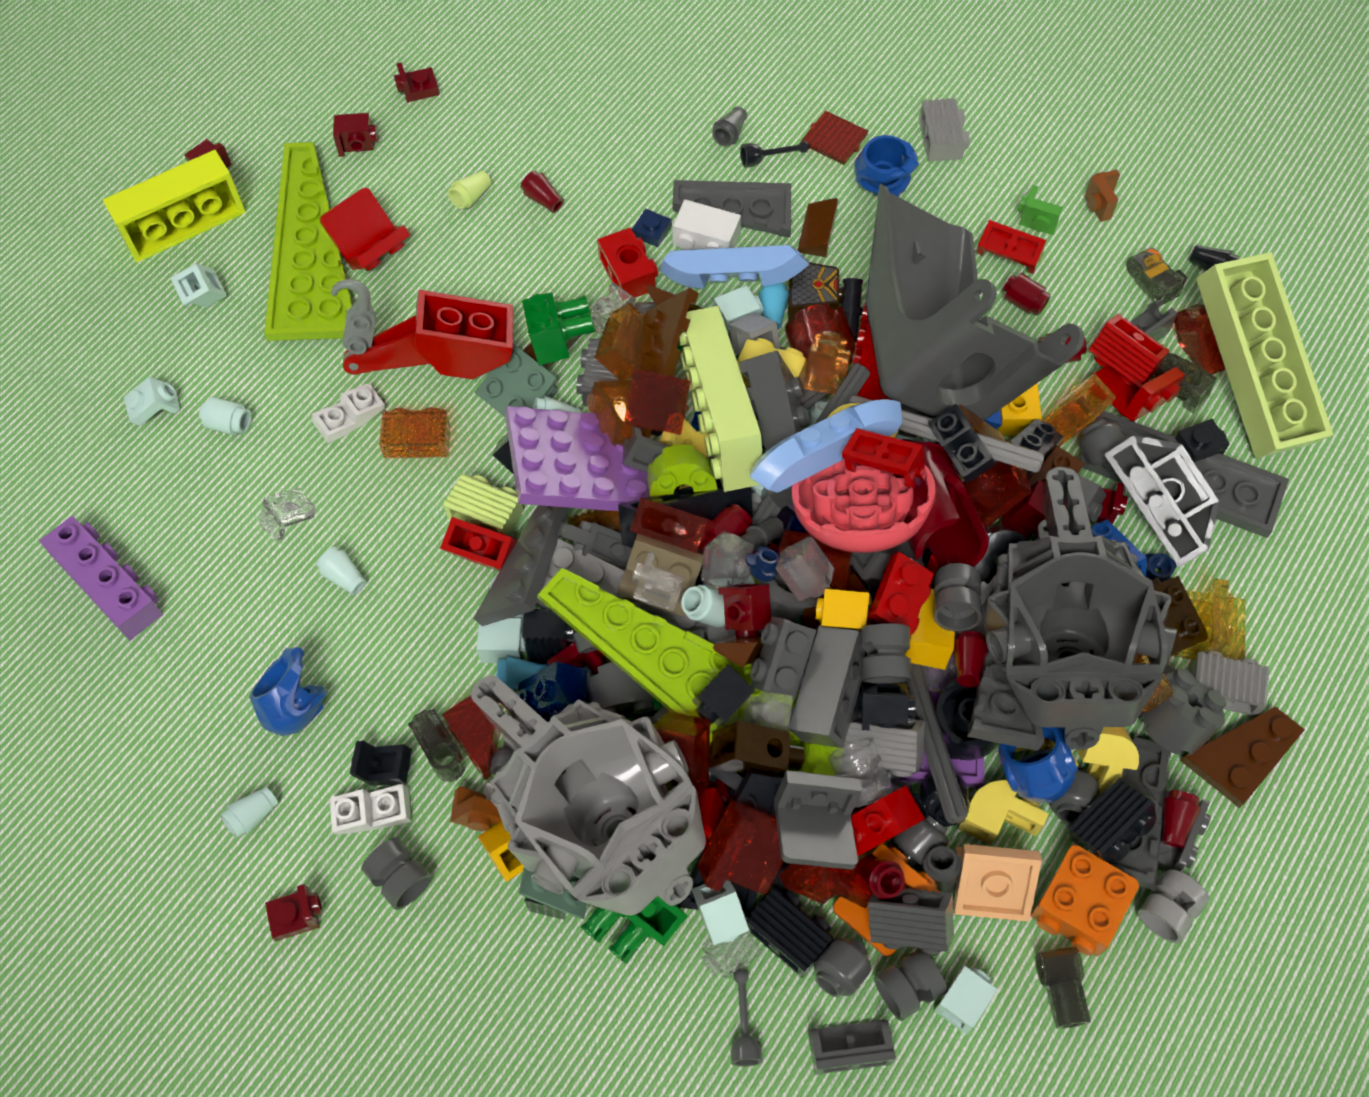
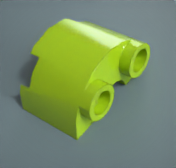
M676 444L666 447L662 450V454L656 457L652 464L649 463L647 483L650 497L674 494L676 487L682 484L691 486L694 492L718 490L710 459L706 458L703 453L696 451L692 445Z

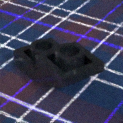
M957 404L928 422L939 443L948 453L967 484L997 464Z

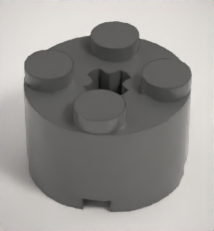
M613 662L598 666V674L592 677L590 671L584 674L588 704L597 702L602 709L625 716L626 719L633 717L635 720L641 717H648L650 719L655 715L653 696Z
M1179 668L1176 672L1169 673L1162 678L1153 693L1152 702L1146 704L1138 718L1144 717L1148 724L1144 730L1162 748L1175 754L1187 751L1189 752L1188 755H1193L1224 724L1225 714L1223 708L1226 706V701L1220 693L1209 690L1197 681L1191 672Z

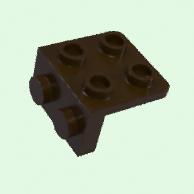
M1179 576L1164 582H1160L1159 578L1153 579L1155 591L1171 596L1165 626L1178 629L1171 655L1207 640L1208 633Z

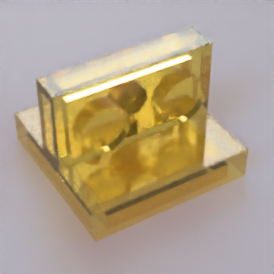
M1214 578L1205 593L1186 590L1208 633V638L1171 656L1194 659L1198 652L1216 651L1227 659H1245L1246 599L1233 598V595L1229 594V580Z

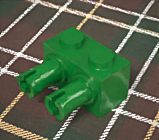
M552 292L535 294L528 299L522 300L529 337L539 366L569 358L566 345L568 339L595 332L586 295L559 303L558 300H554Z
M657 895L641 912L631 916L598 907L588 920L582 924L581 928L587 935L600 943L620 916L623 918L627 917L630 923L613 944L608 947L617 958H621L622 962L627 964L647 938H654L664 946L688 915L678 905L670 906Z

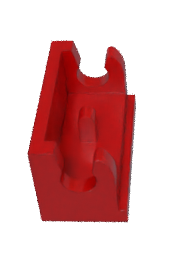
M989 220L978 243L977 254L983 256L985 251L1026 265L1029 267L1028 272L1034 274L1037 264L1042 258L1047 240Z
M856 428L842 452V458L845 460L847 471L855 473V463L894 473L904 476L905 486L912 489L915 488L914 476L922 478L925 473L923 445Z

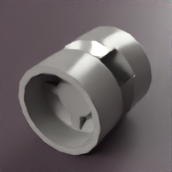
M1168 870L1156 885V894H1150L1137 913L1142 923L1157 936L1172 943H1179L1192 927L1191 918L1196 919L1201 914L1210 898L1207 891L1193 878L1177 870Z

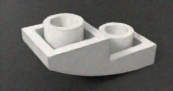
M367 383L340 394V403L312 413V422L326 442L330 443L370 421L385 408V404L371 385Z
M404 784L370 793L361 789L329 798L332 833L334 834L370 831L412 822L409 790Z

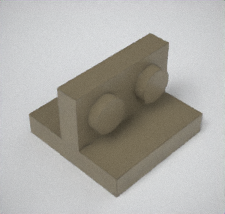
M638 533L617 595L685 617L686 613L682 610L681 600L685 591L695 586L705 555Z

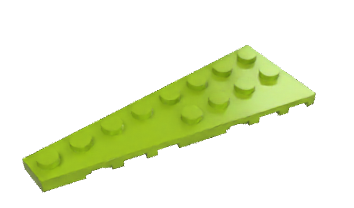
M314 142L284 143L264 329L267 341L343 338L346 314L352 306L349 289H341L336 296L331 294L333 286L337 282L346 279L340 251L319 221L320 216L329 211L330 208Z
M561 568L537 595L539 600L710 746L713 731L737 721L788 731L791 735L790 745L797 746L801 741L788 729L790 711L796 705L800 689L795 701L755 689L753 694L726 723L719 727L715 723L709 725L696 713L695 709L697 706L692 702L694 698L728 664L751 685L750 672L752 665L748 664L745 667L737 665L713 651V643L689 631L685 632L667 623L665 619L657 615L655 617L634 606L635 604L600 589V586L564 568Z

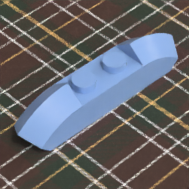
M790 245L670 251L662 261L660 271L672 281L691 288H705L709 278L712 283L728 282V277H739V281L754 282L757 281V276H760L763 286H769L791 279L803 271L809 263L797 249Z
M881 399L846 408L774 445L752 467L750 478L766 489L778 493L844 460L842 452L856 428L885 436L895 434L903 423L901 403L895 400Z

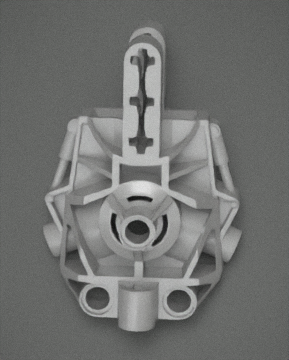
M487 676L477 681L471 691V698L486 718L503 734L505 742L513 750L510 760L496 772L495 777L490 781V784L495 789V792L491 795V802L498 810L505 831L510 833L511 839L508 849L528 871L533 872L531 876L533 881L542 888L557 894H563L566 888L570 894L581 902L629 916L641 912L657 895L670 906L677 905L686 899L693 887V880L686 867L702 852L705 847L706 838L697 792L687 774L689 769L676 741L672 740L665 744L648 717H641L631 722L626 720L625 716L602 709L597 702L587 705L579 699L574 704L568 705L561 713L553 715L550 721L546 722L496 676ZM498 703L502 704L511 716L505 714ZM671 780L679 783L670 792H668L664 784ZM629 807L636 811L635 815L629 811ZM603 815L601 819L598 821V823L595 824L596 821L600 818V816ZM572 875L580 878L574 885L569 882Z

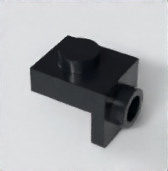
M1213 419L1180 430L1175 437L1176 441L1183 445L1194 463L1219 453L1224 454L1230 445L1226 434L1218 428Z
M364 740L357 741L351 760L350 774L370 786L404 784L407 781L412 749L404 744L375 747Z

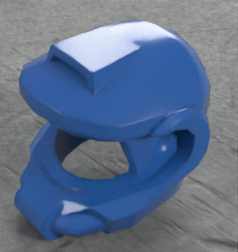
M890 135L874 137L867 142L854 162L856 180L863 189L877 196L880 183L886 186L890 193L899 196L908 187L911 173L919 166L918 156L911 144Z
M299 647L286 648L280 658L268 667L254 686L249 697L261 726L265 730L283 737L299 733L324 708L322 701L328 692L322 686L308 685L303 688L300 687L304 651Z
M1042 727L1043 737L1049 738L1056 743L1054 748L1034 751L1026 755L1019 762L1013 758L1017 747L1000 743L998 752L1011 790L1017 792L1019 796L1037 803H1050L1063 797L1072 787L1078 768L1070 747L1065 743L1061 727Z

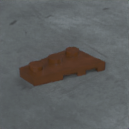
M687 288L645 312L640 373H642L641 376L644 374L658 376L639 380L641 382L642 395L646 399L647 395L648 399H650V395L652 398L653 394L654 396L660 394L658 379L661 393L663 392L661 379L664 391H666L664 378L673 379L681 353L677 348V344L682 332H687L690 320L686 318L690 304H696L699 294L691 288ZM656 379L657 393L645 395L643 382ZM653 381L645 383L646 393L656 392L654 390H648L646 387L648 384H653ZM639 384V387H638V388H639V395L641 396L640 384Z
M1273 707L1203 745L1195 754L1183 756L1180 761L1240 808L1305 729L1277 707Z

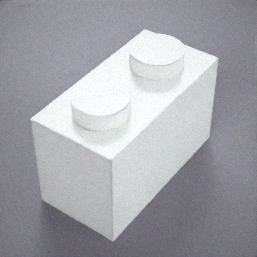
M684 200L672 226L673 245L683 250L735 248L741 233V215Z

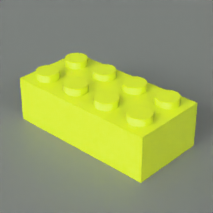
M216 150L103 199L111 218L136 263L246 213L230 172Z

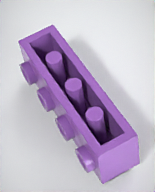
M71 516L40 539L39 542L125 637L131 641L163 615L155 605L160 599L147 585L140 588L135 583L140 578L128 564L122 567L119 566L116 562L120 558L107 542L101 546L96 541L100 536L88 522L81 525Z

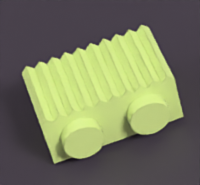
M463 473L457 479V483L443 504L448 519L451 520V517L507 536L510 535L524 510L523 505L518 503L515 490L509 487L499 489L492 486L486 478L480 475L470 477Z

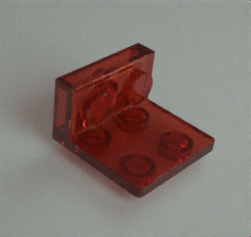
M732 800L698 864L706 887L720 892L725 881L728 880L758 893L766 894L784 862L780 854L776 818Z

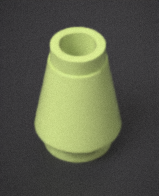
M480 171L453 182L451 188L448 189L450 201L459 209L470 208L487 188L491 186V179L486 172Z

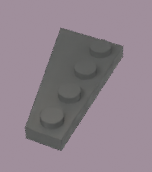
M674 180L673 211L679 212L684 200H689L741 215V227L790 238L791 183Z
M988 650L980 674V682L976 692L967 737L1038 751L1044 744L1043 729L1033 724L1027 718L1007 679L1005 662L1000 664L995 662Z

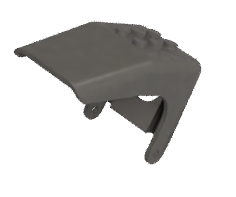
M880 183L865 304L880 386L884 395L891 400L899 401L905 406L934 418L953 405L961 404L985 421L1057 370L1080 351L1084 342V332L1082 328L1073 323L1061 326L1037 344L1036 339L988 316L982 318L995 303L997 290L992 282L986 279L978 280L972 232L961 226L949 224L890 193L888 188ZM1071 336L1070 342L1066 345L1067 338Z

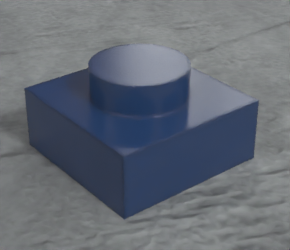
M645 208L632 231L636 238L641 237L643 242L659 247L672 227V219Z

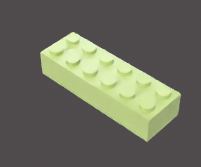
M1272 252L1215 264L1198 276L1196 281L1255 459L1309 446L1333 436L1334 434Z
M719 306L688 311L686 318L690 320L687 332H682L679 338V345L684 346L682 348L683 351L680 353L682 370H688V372H685L688 391L694 390V393H691L694 411L701 412V414H698V424L701 434L707 433V436H704L707 456H714V459H711L714 478L721 480L724 492L760 485L750 478V470L762 457L761 432Z

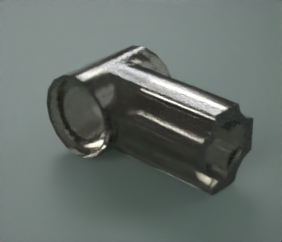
M435 709L423 710L416 714L412 721L408 723V726L428 759L434 773L444 782L458 780L465 772L466 763ZM454 756L449 764L439 765L444 757Z
M1076 946L1036 952L1037 974L1042 986H1046L1056 1029L1073 1028L1089 1024L1091 1018L1081 982L1084 979V969L1081 955Z

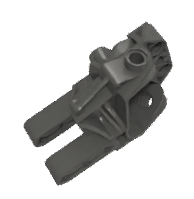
M1056 467L1047 473L1042 502L1045 520L1041 521L1038 525L1036 541H1020L1017 544H1009L1008 554H1002L998 558L997 571L992 585L994 592L987 599L984 628L987 631L986 644L989 653L995 662L999 664L1005 662L1007 679L1027 718L1039 727H1063L1066 745L1072 749L1083 750L1091 748L1098 743L1104 727H1127L1135 723L1162 680V673L1166 663L1169 661L1178 629L1165 626L1171 596L1154 590L1152 580L1146 578L1137 566L1138 558L1135 554L1130 553L1126 542L1109 540L1102 535L1093 537L1078 474L1066 467ZM1062 640H1071V641H1064V642H1059V643L1057 642V641H1062ZM1137 655L1147 656L1149 663H1135Z

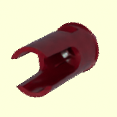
M901 439L923 445L924 464L932 473L935 481V499L932 509L919 531L911 539L907 540L915 559L917 560L923 555L924 545L927 542L939 568L953 563H962L975 567L988 550L989 536L954 467L953 461L939 444ZM893 475L895 478H904L901 475ZM914 476V498L904 521L906 524L917 517V507L927 502L928 489L926 477L924 480L923 477L918 478Z

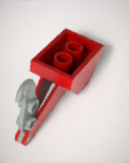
M344 279L337 282L332 288L331 294L333 296H336L341 289H351L358 294L357 300L347 311L343 335V345L347 349L344 352L343 369L349 374L357 375L371 371L430 364L440 375L474 379L510 361L513 349V305L419 290L415 316L373 337L376 314L370 302V291L366 285L357 280Z

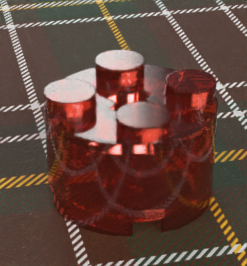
M829 304L813 305L794 315L795 321L791 325H789V322L786 324L785 333L790 348L802 352L807 360L809 368L806 374L819 375L823 370L836 366L845 367L852 363V354L855 351L856 345L846 313L842 307L837 306L838 310L830 309Z

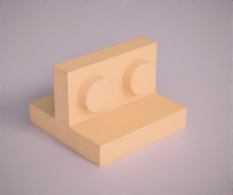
M963 844V847L956 846L955 853L961 859V871L957 878L953 901L954 914L1030 922L1042 862L1040 851Z

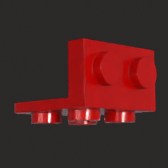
M366 187L350 195L321 215L319 219L321 225L352 270L365 269L369 271L381 263L379 257L386 252L393 254L405 246L403 240L410 236L404 225L394 227L370 189Z
M1104 367L1091 374L1087 379V383L1099 396L1104 397L1122 416L1133 422L1145 414L1153 412L1164 403L1172 401L1180 392L1181 387L1178 385L1186 374L1177 367H1174L1155 379L1148 381L1139 389L1137 386L1125 384L1120 379V374L1111 367Z
M900 552L893 554L868 617L877 622V624L907 625L910 627L911 636L918 628L920 622L918 615L921 607L931 594V587L929 586L934 573Z

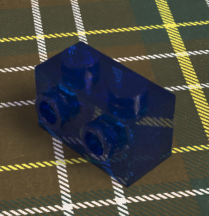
M556 661L520 682L517 695L546 722H549L553 715L561 713L568 705L574 704L578 699L586 703L587 669Z

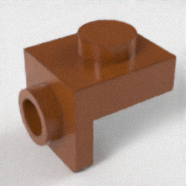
M1117 169L1100 172L1095 176H1091L1085 194L1090 210L1095 212L1100 222L1112 218L1119 200L1114 193L1120 177Z
M462 786L455 789L450 822L482 832L502 821L497 808L490 800L486 799L485 794Z

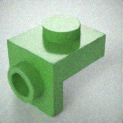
M1033 185L1029 195L1023 194L1017 210L1022 212L1019 225L1054 235L1063 207L1035 199L1039 186Z

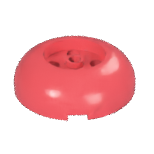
M842 460L792 485L794 511L805 530L827 546L854 553L883 551L911 539L927 519L935 499V481L926 465L925 473L922 477L924 480L926 477L928 489L927 502L917 507V517L908 524L904 521L913 503L914 489L906 487L904 478H895L893 476L894 473L855 463L856 472L854 473L846 470L845 460Z

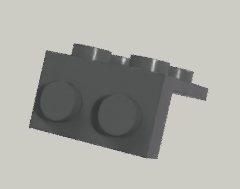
M795 771L785 772L774 798L780 854L784 862L841 869L855 868L858 862L851 813L862 793L860 779Z

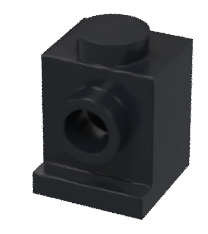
M861 682L860 719L862 730L870 731V723L882 728H895L899 724H908V718H915V696H909L906 683L876 684Z

